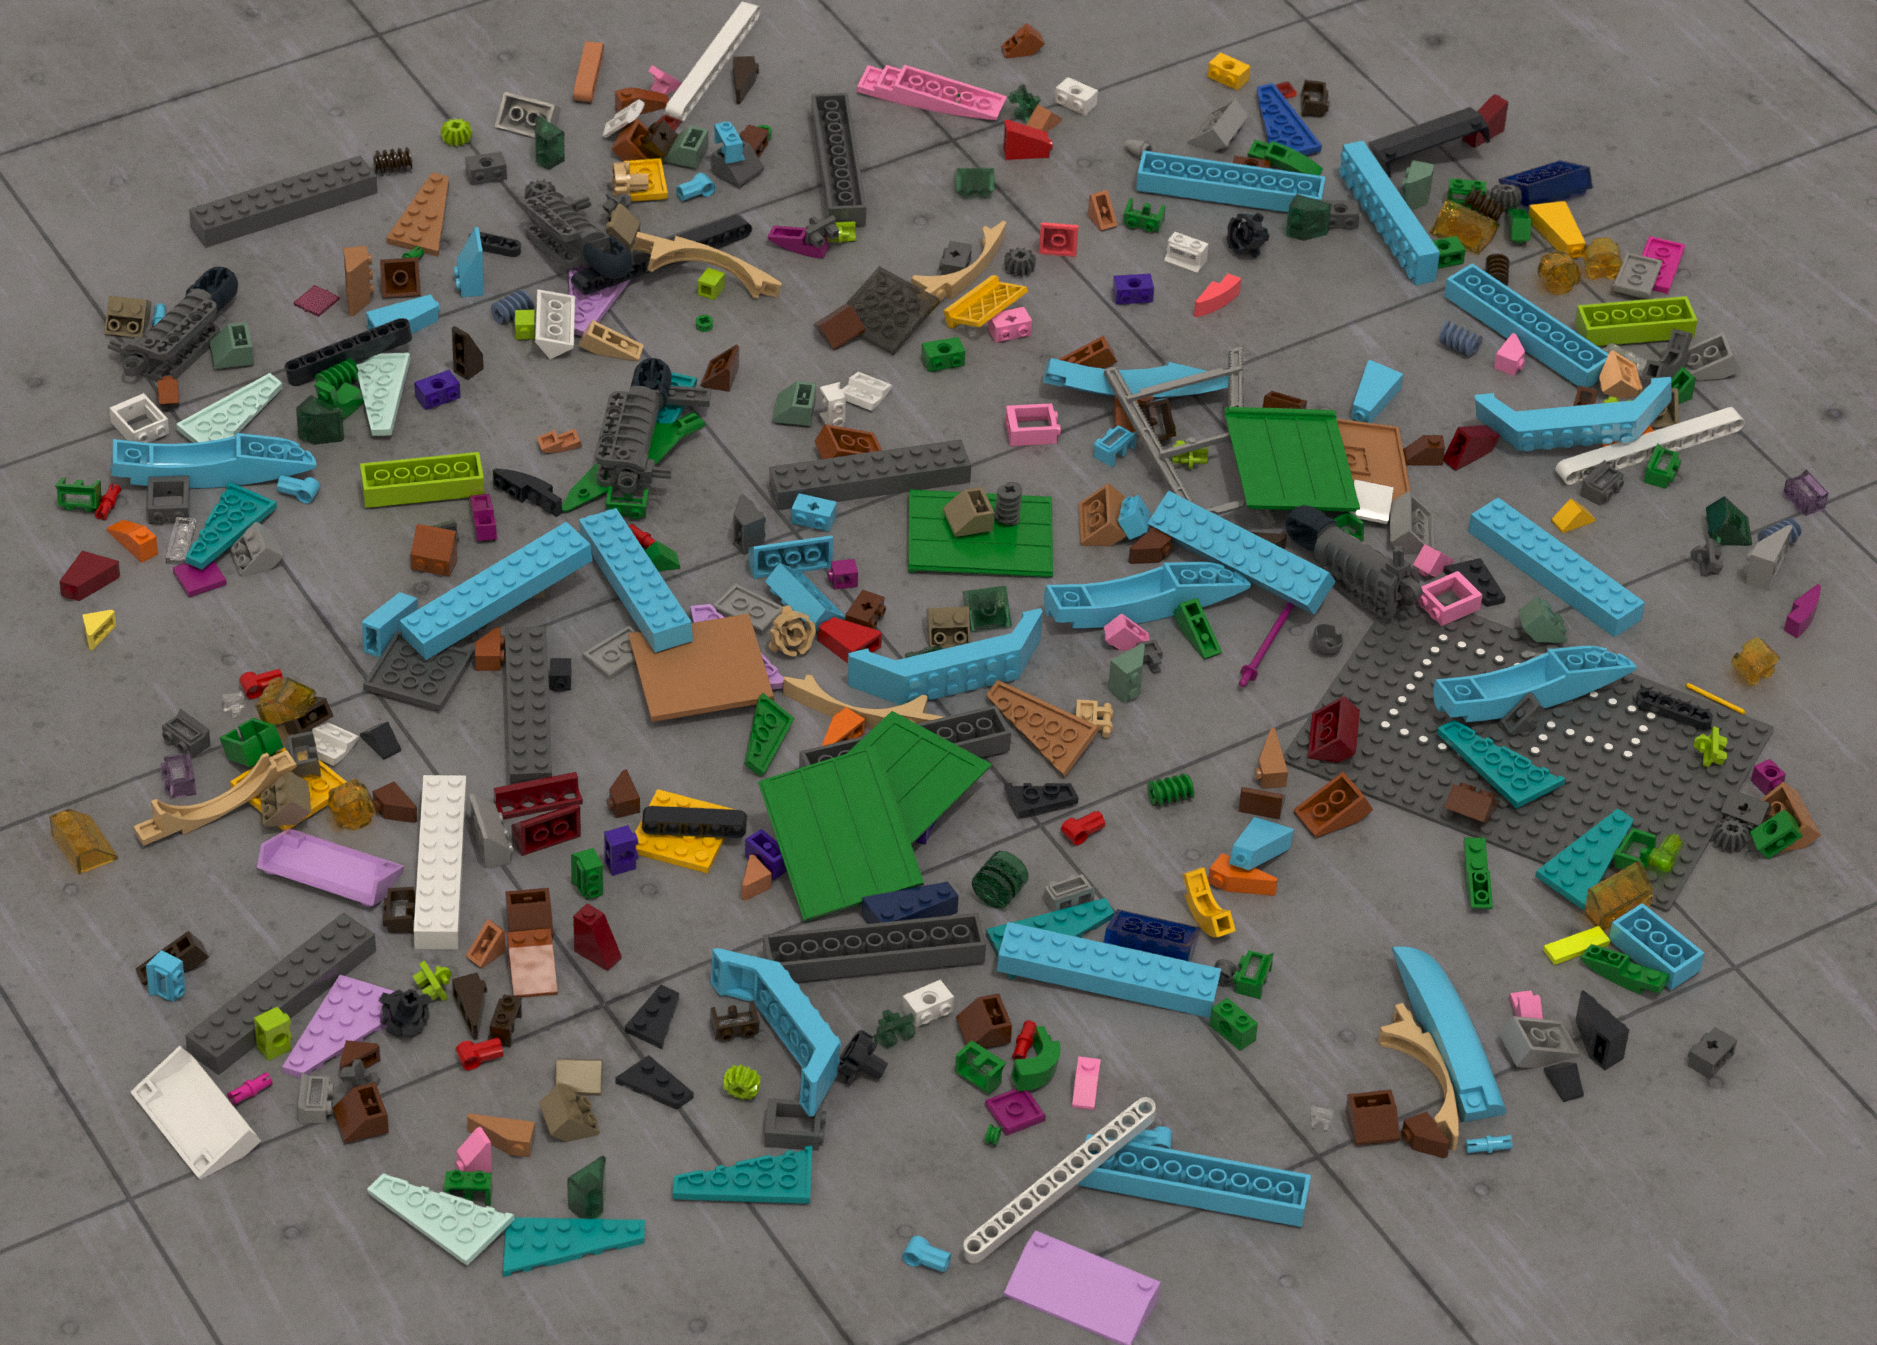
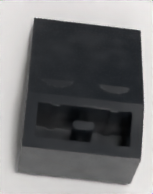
M1582 990L1575 1021L1589 1058L1605 1071L1624 1059L1629 1029L1624 1023L1615 1018L1609 1010L1600 1005L1594 997Z

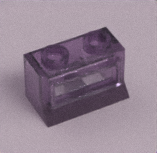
M1807 469L1801 475L1787 479L1785 482L1784 493L1786 497L1805 516L1825 510L1829 493Z
M189 749L183 754L164 756V763H160L162 776L167 777L163 778L165 791H170L171 799L196 795L195 777Z

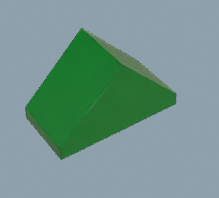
M1683 366L1671 379V388H1678V405L1692 399L1696 378Z
M656 540L645 550L658 572L680 569L677 553Z

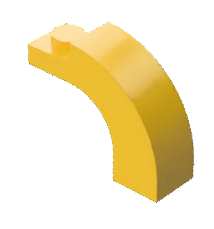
M1200 867L1183 873L1182 876L1187 893L1184 895L1188 907L1201 929L1207 935L1216 938L1236 931L1231 911L1222 909L1216 903L1211 893L1205 868Z

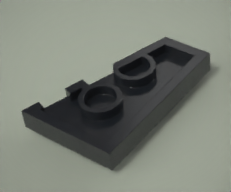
M1481 558L1444 566V573L1446 575L1459 571L1482 594L1481 603L1486 607L1505 603L1506 597Z
M1004 783V790L1018 817L1078 804L1079 797L1071 783H1045L1044 786H1032V783H1024L1023 786H1012V783Z
M660 985L625 1025V1032L663 1049L664 1040L668 1034L669 1025L679 1001V993Z
M649 1055L615 1077V1084L620 1086L625 1084L632 1087L634 1092L639 1094L642 1092L653 1096V1100L676 1110L694 1098V1092Z

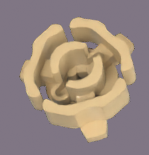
M625 161V163L613 162V196L618 197L619 194H628L630 196V191L648 190L647 173L629 174V161Z
M790 605L781 607V614L773 621L774 626L770 630L771 642L768 647L774 653L780 650L792 657L796 656L797 652L804 654L811 647L816 634L815 623L809 620V616L803 612L792 611ZM798 618H803V619H805V623H806V625H807V630H806V631H805V629H804V625H803L802 621L799 620ZM801 643L800 646H798V647L795 648L796 651H794V650H792V649H786V647H785V646H787V647H788V646H797V645H799V644Z

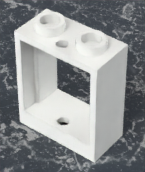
M144 393L109 408L111 423L127 441L149 443L169 434L168 418ZM144 414L153 422L135 431L127 423Z

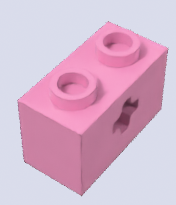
M1025 307L1001 311L988 321L987 329L995 343L1030 336L1032 320Z

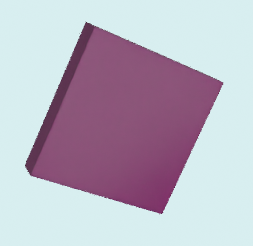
M214 560L204 569H199L188 563L172 567L175 577L188 597L227 585L226 578Z
M1013 1089L985 1100V1107L997 1124L1002 1127V1131L1006 1136L1046 1121V1115L1028 1090L1017 1091Z

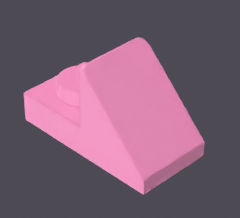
M653 65L649 69V72L654 75L653 79L655 80L651 90L667 95L678 89L682 84Z
M1531 990L1510 993L1509 999L1517 1017L1543 1019L1539 995H1533Z

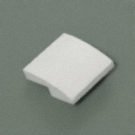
M638 99L616 113L614 118L606 123L603 137H609L634 121L641 113L644 102Z
M857 372L849 378L848 385L841 390L847 402L872 411L886 397L892 385Z
M1354 480L1360 510L1350 513L1359 519L1387 524L1393 487Z
M326 721L312 729L318 759L332 766L340 762L359 740L358 735Z

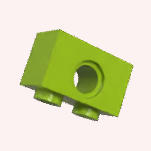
M277 1006L254 1017L256 1045L267 1061L291 1050L292 1035L289 1027L291 1020L286 1013L283 1014Z

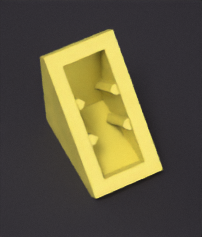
M106 610L82 615L84 632L90 650L93 651L116 627L115 611Z

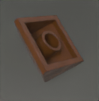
M418 257L380 260L383 298L421 296Z
M844 304L813 324L834 351L866 331L854 308L848 304Z
M737 344L709 361L700 384L703 388L730 392L739 369V346Z
M1241 787L1238 812L1280 820L1286 795Z

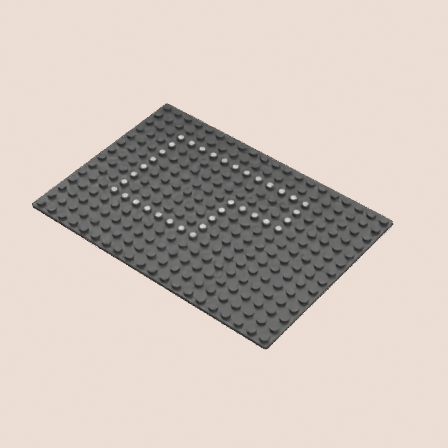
M1397 601L1396 615L1389 620L1377 616L1313 710L1315 712L1342 696H1345L1360 710L1356 754L1341 762L1310 759L1308 757L1312 719L1311 713L1283 754L1286 765L1327 781H1331L1344 772L1363 795L1471 837L1486 838V842L1543 865L1616 809H1620L1634 819L1632 828L1656 835V853L1639 879L1631 872L1616 868L1615 860H1612L1610 867L1598 886L1668 912L1710 842L1714 827L1723 819L1724 816L1721 810L1730 789L1739 792L1772 735L1774 727L1633 673H1629L1608 685L1580 697L1542 709L1533 718V721L1538 726L1537 728L1515 735L1509 733L1501 722L1502 718L1466 722L1462 716L1450 717L1446 711L1439 712L1436 708L1433 696L1436 679L1490 673L1547 653L1548 649L1563 647L1550 642H1536L1526 633L1472 613L1441 626L1418 603L1412 606H1405ZM1440 602L1444 607L1448 606V604ZM1640 689H1649L1708 710L1713 715L1712 725L1709 729L1701 730L1642 709L1635 703L1637 692ZM1659 704L1661 707L1664 708L1669 707L1667 704ZM1679 711V713L1684 715L1689 714L1686 711ZM1455 720L1474 730L1475 734L1483 739L1488 737L1493 740V744L1501 748L1505 746L1530 759L1531 764L1539 768L1545 767L1549 769L1550 774L1566 778L1565 785L1516 809L1437 734L1438 727ZM1713 726L1719 728V735L1727 738V745L1723 750L1727 753V759L1722 765L1712 762L1709 767L1703 765V753L1694 747V739L1701 734L1709 736L1712 733ZM1460 782L1476 787L1475 791L1478 793L1481 789L1496 794L1495 799L1500 800V803L1488 823L1445 808L1453 784L1460 785ZM1635 848L1630 856L1638 858L1641 850Z

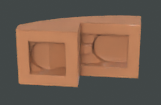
M575 429L557 435L554 430L536 437L543 453L564 452L582 447Z

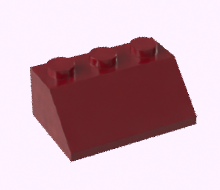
M1345 696L1312 713L1308 757L1310 759L1341 762L1356 754L1360 710Z
M579 804L569 805L512 824V841L520 854L524 856L581 837Z

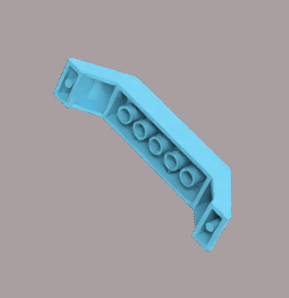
M1671 377L1651 378V384L1634 401L1514 411L1496 399L1494 393L1475 395L1476 418L1484 425L1492 428L1501 438L1518 451L1530 452L1535 449L1550 450L1557 447L1570 448L1579 445L1611 444L1613 441L1628 443L1637 440L1671 402Z
M1039 608L1022 612L1020 622L1010 634L904 659L893 660L871 653L868 649L848 653L847 683L855 689L895 704L903 705L921 695H926L928 700H933L992 686L997 680L1008 682L1019 679L1041 641L1043 611Z
M719 948L712 949L710 984L719 996L727 995L745 1001H754L755 1006L803 1068L799 1104L809 1117L814 1116L837 1076V1069L840 1064L839 1049L841 1048L839 1037L834 1035L829 1024L821 1018L819 1011L812 1006L809 998L802 993L799 985L793 981L788 970H785L780 962Z

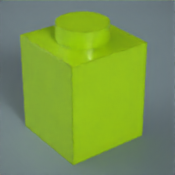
M707 268L698 279L699 296L715 301L725 288V273Z
M515 310L516 340L535 339L534 310Z

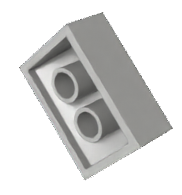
M504 91L495 127L547 140L557 126L561 108L551 103Z
M1233 100L1209 112L1188 140V143L1211 152L1219 149L1224 150L1230 145L1229 141L1237 135V130L1244 126L1243 122L1248 116L1238 102Z
M1408 491L1391 502L1390 543L1393 547L1403 546L1404 554L1419 555L1424 544L1434 548V513Z
M474 793L469 794L471 826L485 869L510 864V855H513V847L511 842H507V828L502 827V813L497 812L495 804Z

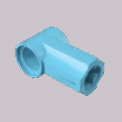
M698 173L692 181L676 186V192L681 201L700 194L705 197L710 196L716 189V185L705 173Z
M281 475L277 484V491L294 495L299 501L307 504L313 500L320 489L319 482L312 477H307L303 481Z
M1164 1126L1156 1127L1153 1130L1144 1129L1129 1142L1171 1149L1173 1133Z
M913 1236L902 1254V1259L906 1264L913 1267H918L922 1264L941 1272H946L952 1253L930 1246L929 1242L921 1236Z

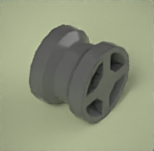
M1217 960L1214 967L1221 969L1218 986H1229L1236 967L1229 960Z

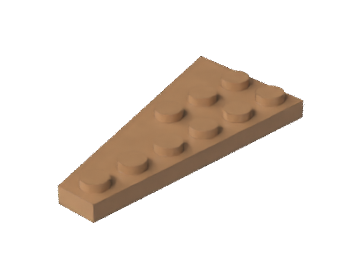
M433 172L430 174L386 237L387 244L410 250L420 246L419 249L422 248L425 254L439 257L449 176Z
M1000 680L996 681L986 695L988 700L993 705H997L1005 718L1064 778L1099 732L1097 725Z

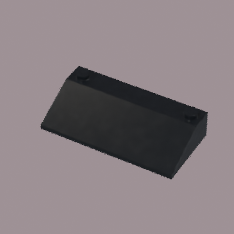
M1468 107L1368 143L1388 177H1391L1390 163L1392 161L1479 131L1486 143H1490L1488 125L1482 115L1473 108Z

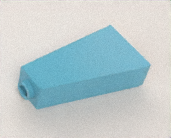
M430 294L367 311V327L370 330L393 320L405 318L409 321L411 333L413 334L438 321L440 305Z
M1369 360L1353 403L1351 419L1358 422L1371 423L1402 388L1403 374Z
M399 592L362 621L363 650L365 653L381 657L396 631H401L400 620L418 610V598Z
M1254 817L1234 843L1229 864L1251 870L1290 849L1294 829Z

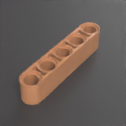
M585 41L574 86V101L593 102L604 55V43Z

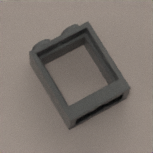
M189 476L149 477L147 503L149 524L189 523ZM183 496V505L154 506V497Z
M768 1098L764 1147L805 1150V1147L812 1145V1150L819 1151V1142H824L825 1129H821V1125L826 1123V1112L822 1111V1102L816 1114L809 1117L799 1104V1100ZM777 1116L815 1119L814 1132L775 1129Z

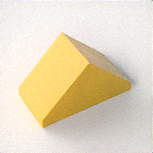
M1570 498L1552 518L1551 522L1561 533H1565L1593 523L1595 518L1584 506Z

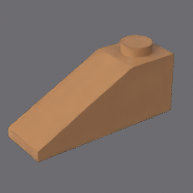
M1275 728L1270 729L1259 758L1258 768H1255L1256 781L1260 782L1262 789L1286 787L1288 770Z
M468 1113V1132L472 1134L476 1128L481 1127L492 1146L509 1155L530 1157L535 1140V1122Z

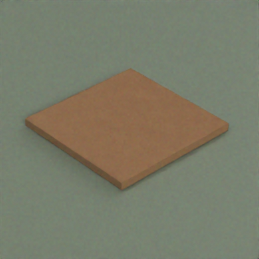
M1337 419L1353 483L1354 480L1393 487L1392 501L1408 491L1411 493L1399 427Z
M749 614L692 623V642L656 653L641 631L628 633L651 722L757 704L758 696L762 693L774 701L773 691Z

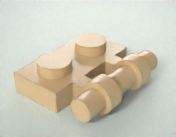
M1077 699L1076 716L1097 725L1099 730L1102 731L1104 738L1110 737L1113 730L1111 719L1114 712L1112 705L1105 703L1103 707H1097L1098 701Z

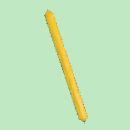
M1690 683L1685 684L1686 688L1740 714L1746 713L1744 709Z

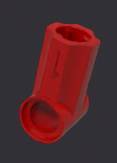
M280 669L258 675L254 672H246L239 678L240 685L249 699L260 697L263 691L284 686Z
M1094 811L1078 820L1075 818L1067 819L1061 826V832L1074 845H1080L1087 839L1088 835L1104 828L1105 820L1101 812Z
M499 1038L476 1044L472 1041H463L455 1049L463 1069L468 1071L479 1067L481 1062L503 1056L502 1044Z

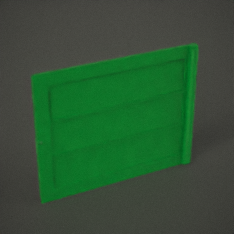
M1256 407L1224 408V415L1246 505L1249 509L1293 510L1296 507L1307 505L1319 511L1357 512V510H1360L1336 419L1337 415L1334 410Z
M909 489L908 572L913 573L916 570L1053 577L1052 497L1022 495L1018 524L1006 525L1000 523L995 519L994 514L993 531L955 537L945 517L943 507L960 492ZM986 493L995 513L997 494Z
M891 711L848 752H854L873 745L878 746L911 845L992 766L991 763L894 711Z
M877 745L758 782L804 922L862 905V897L924 885L923 877Z

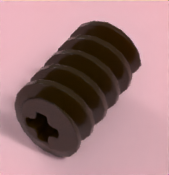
M408 147L405 148L404 153L401 148L397 149V153H395L394 149H390L389 154L385 149L382 155L376 150L373 156L375 174H377L379 168L382 173H385L386 168H388L390 173H392L393 167L396 168L397 172H399L400 166L403 167L404 171H407L408 165H410L411 169L413 168L411 152Z
M1475 185L1465 198L1464 207L1471 204L1470 211L1476 208V215L1482 212V219L1484 220L1486 217H1489V224L1497 221L1506 206L1499 208V201L1493 204V197L1487 200V193L1481 196L1482 190L1478 189L1475 191Z
M1491 254L1486 257L1485 272L1506 286L1509 282V258L1503 254Z

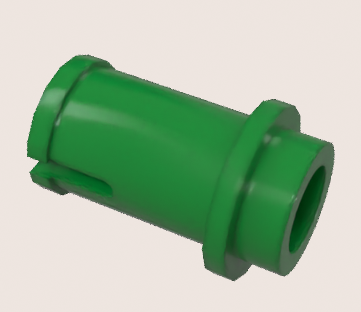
M416 246L410 252L404 253L402 258L418 257L419 259L424 256V250L422 248L419 249L420 246Z

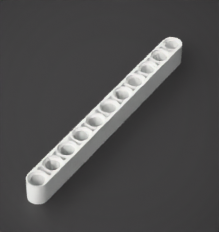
M747 2L740 3L668 102L665 109L666 117L679 121H684L758 20L760 6Z
M1728 407L1640 435L1637 440L1628 443L1618 442L1564 459L1556 465L1555 471L1567 485L1582 482L1604 460L1610 467L1616 470L1650 460L1657 443L1662 448L1676 452L1738 432L1744 427L1745 420L1733 407Z
M1147 1097L1137 1100L968 1236L964 1241V1258L966 1261L972 1264L981 1262L1152 1124L1155 1119L1156 1109L1154 1101ZM1146 1109L1150 1112L1145 1114L1140 1111ZM1131 1123L1133 1126L1125 1127L1123 1124ZM1115 1137L1116 1140L1109 1141L1106 1138ZM1092 1150H1096L1100 1153L1093 1155L1089 1152ZM1080 1164L1082 1167L1074 1168L1073 1165ZM1064 1178L1065 1181L1057 1182L1055 1179ZM1044 1191L1047 1192L1048 1195L1040 1196L1038 1193ZM1024 1205H1028L1031 1208L1029 1210H1023L1021 1207ZM1006 1219H1011L1014 1221L1011 1224L1004 1223ZM989 1233H994L997 1236L994 1238H989L986 1235ZM972 1247L979 1248L977 1252H972L969 1249Z

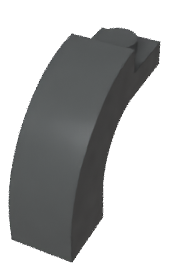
M1673 329L1664 356L1657 362L1647 359L1642 378L1650 381L1651 378L1671 377L1672 379L1682 366L1685 368L1691 355L1688 353L1693 334Z

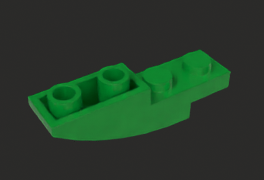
M1255 139L1248 152V158L1270 160V165L1281 168L1282 171L1320 176L1323 168L1310 158L1274 141L1268 144Z
M1464 838V874L1470 908L1492 909L1491 879L1487 862L1486 838Z
M1590 944L1581 956V961L1596 973L1638 994H1641L1644 989L1660 993L1669 982L1668 973L1631 963L1629 955Z

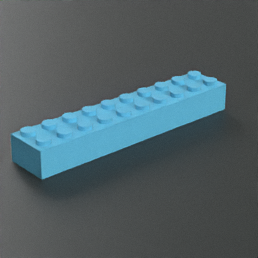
M1359 141L1344 144L1340 154L1341 166L1338 171L1339 176L1346 182L1347 188L1352 191L1362 210L1367 213L1370 222H1373L1377 232L1383 237L1385 244L1390 247L1392 254L1396 256L1400 266L1406 271L1408 278L1415 285L1436 281L1440 252L1365 142Z
M1143 151L1137 175L1136 190L1319 217L1326 177Z
M1473 263L1446 279L1444 297L1508 339L1512 333H1515L1526 352L1578 387L1580 385L1589 388L1600 381L1599 376L1609 355L1608 353Z
M1169 490L1147 523L1151 529L1154 527L1173 537V543L1212 563L1225 566V569L1230 570L1232 573L1235 571L1240 573L1249 582L1315 615L1336 582L1328 571Z
M1496 498L1471 514L1468 530L1470 534L1613 637H1616L1642 620L1645 605L1643 600L1500 498Z
M615 508L579 519L580 535L590 543L593 558L653 651L656 653L692 642L691 620L618 510Z
M565 522L401 619L402 637L427 660L592 561L591 545L569 523Z
M1007 922L998 955L996 971L1210 1018L1221 969Z
M1087 1134L1086 1141L1094 1135ZM1106 1138V1139L1109 1140V1141H1114V1140H1116V1139H1112V1138ZM1128 1142L1082 1179L1077 1186L1302 1227L1311 1175ZM1092 1150L1089 1153L1096 1155L1100 1152Z

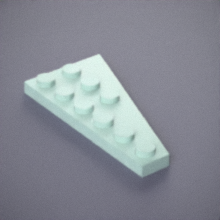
M410 353L378 354L356 363L372 436L392 435L411 360Z
M269 373L178 422L176 429L192 443L236 436V433H239L282 389V382Z
M382 1174L367 1188L369 1195L466 1266L515 1220L514 1214L507 1212L503 1214L495 1211V1208L488 1206L484 1208L475 1205L472 1201L440 1192L439 1194L430 1191L428 1187H417L408 1184V1181Z

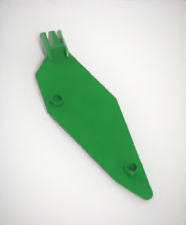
M693 411L675 420L673 423H656L648 459H653L656 465L681 438H685L703 429L705 422ZM598 463L569 491L562 504L563 512H568L608 492V487H601L597 483ZM605 473L606 475L603 480H607V478H609L608 473Z

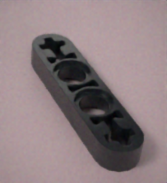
M1640 689L1637 692L1635 703L1642 709L1701 730L1709 729L1712 725L1713 715L1708 710L1649 689ZM1659 704H1667L1669 707L1664 708L1661 707ZM1679 711H1686L1689 714L1684 715L1679 713Z

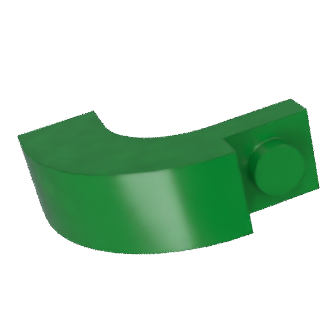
M318 380L315 384L318 396L314 402L315 407L336 419L349 417L364 402L361 389L346 382L337 392L334 386Z
M1037 1026L1035 1029L1033 1046L1037 1056L1029 1059H1015L1011 1077L1017 1091L1033 1090L1042 1087L1056 1073L1061 1053L1060 1042L1052 1041L1051 1036L1047 1034L1045 1026Z

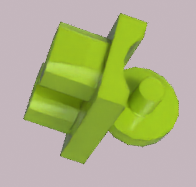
M855 221L836 222L839 236L832 240L827 235L828 243L856 241Z
M1176 441L1173 447L1184 445L1186 443L1184 441ZM1204 447L1172 456V463L1188 464V469H1192L1193 464H1207L1209 449Z
M1713 726L1712 733L1709 736L1701 734L1694 739L1695 749L1703 753L1704 766L1709 767L1712 762L1718 765H1722L1725 762L1727 753L1723 750L1727 745V738L1719 735V728Z
M425 960L419 965L422 970L413 975V978L420 988L431 982L429 986L421 990L423 994H428L432 1001L438 997L442 1001L448 999L440 984L448 985L450 983L449 979L452 976L450 969L437 966L433 974Z

